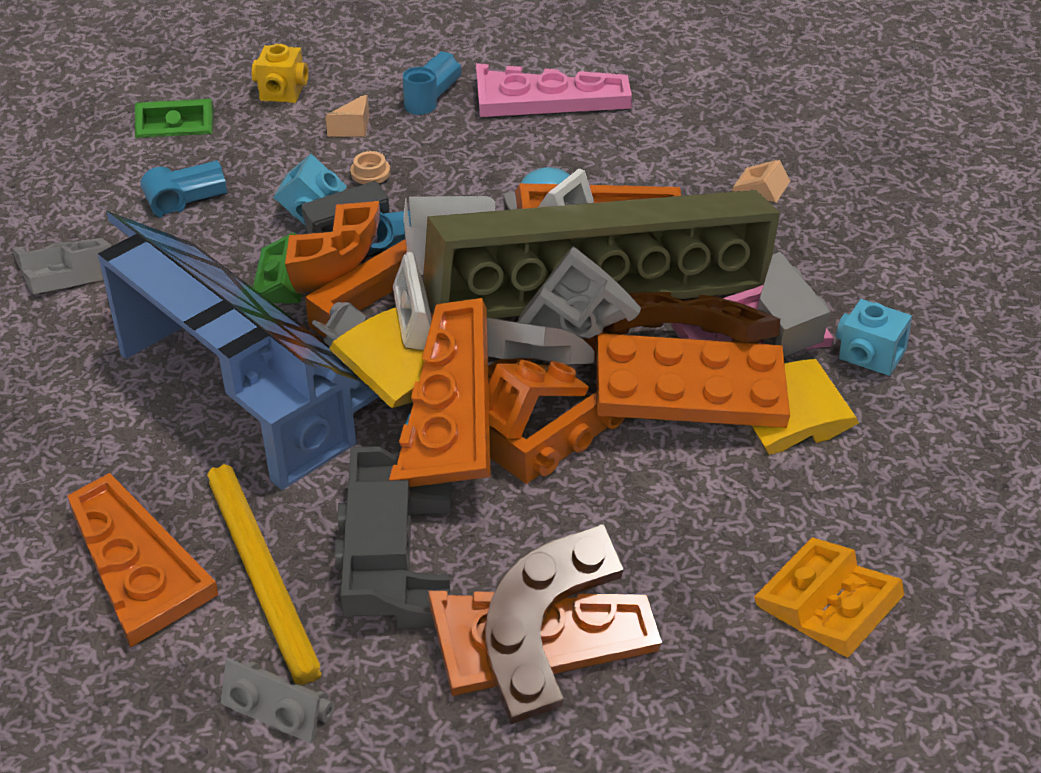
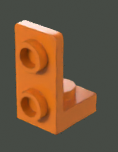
M520 360L519 364H497L489 382V425L508 439L521 438L539 396H585L589 386L575 377L576 371L572 367L558 361H551L549 365H540L527 360Z

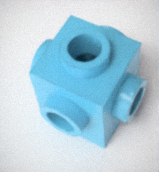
M310 154L286 174L273 198L285 207L292 216L305 225L302 215V204L344 191L347 185L334 172L326 168Z
M860 299L851 314L845 313L838 324L836 339L841 340L839 359L890 376L907 350L912 315L885 307L879 303Z

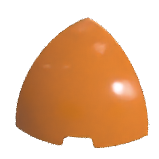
M379 201L336 204L333 232L289 235L285 266L290 282L298 294L312 293L360 265L369 252L377 234L380 220Z

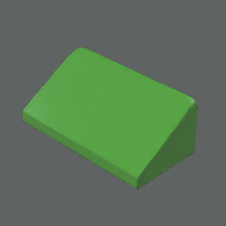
M212 99L135 103V138L212 134L215 113Z
M289 235L261 249L253 288L272 303H300L302 294H298L294 290L285 266Z

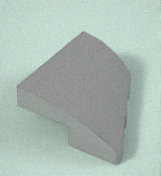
M103 238L76 242L52 243L44 249L29 252L26 251V246L15 247L12 250L24 280L34 295L104 280L98 253L112 245Z
M572 246L521 312L517 322L558 328L571 332L580 338L589 339L602 333L603 328L625 318H627L628 322L634 320L640 313L641 307L612 277Z
M487 318L489 357L500 359L535 358L546 361H558L569 365L594 363L595 351L583 339L571 332L553 327Z

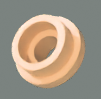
M363 152L354 158V163L350 169L351 177L359 184L373 181L379 184L390 176V165L385 160L384 155L379 152Z

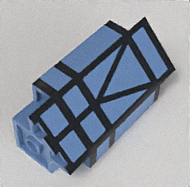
M106 210L108 221L129 237L98 253L120 353L125 359L181 328H184L219 357L225 393L261 423L270 481L280 490H284L357 444L353 413L379 398V396L329 350L330 346L194 243Z

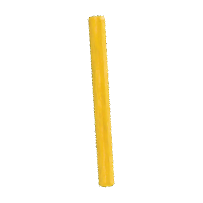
M223 464L219 468L212 467L207 474L210 480L209 485L292 679L298 685L314 682L322 674L320 663L234 470L227 464Z

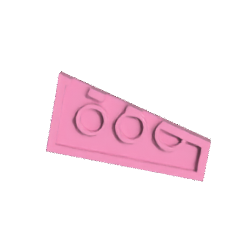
M476 63L480 117L632 108V93L628 75L579 71L575 77H567L557 69H544L541 75L522 73V67L507 66L506 72L489 71V64Z

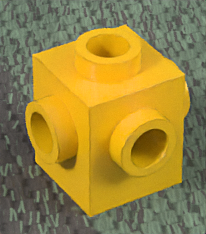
M284 44L265 45L258 60H254L252 64V80L258 84L260 100L297 102L303 86L307 84L309 74L308 65L303 63L301 48L287 47Z

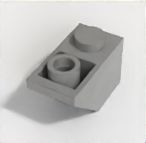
M781 252L773 254L757 309L781 318L779 336L763 339L762 341L770 345H783V354L786 357L823 342L831 311L828 309L825 300L817 296L805 282L798 268L792 266Z

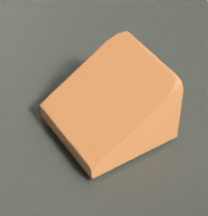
M774 160L747 167L733 186L732 191L757 190L766 200L777 203L790 183V179L781 161Z

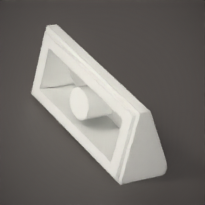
M406 252L393 284L398 319L405 348L424 350L432 317L426 289L414 253Z

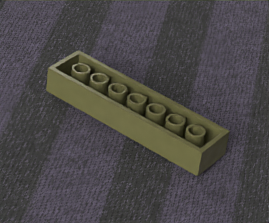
M757 190L428 216L423 283L432 314H434L436 304L483 298L487 307V318L520 316L527 304L573 246L604 270L628 294L671 292V296L677 299L699 297V294L708 296L735 294L764 285L773 255L780 212Z

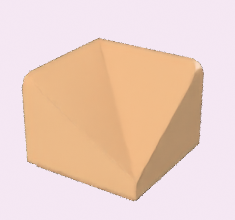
M368 95L360 96L333 112L326 114L327 137H366L369 121Z

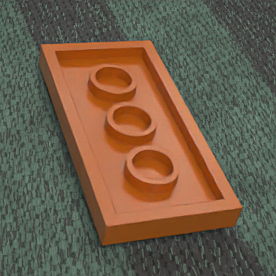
M603 333L597 335V416L787 428L790 408L783 345Z

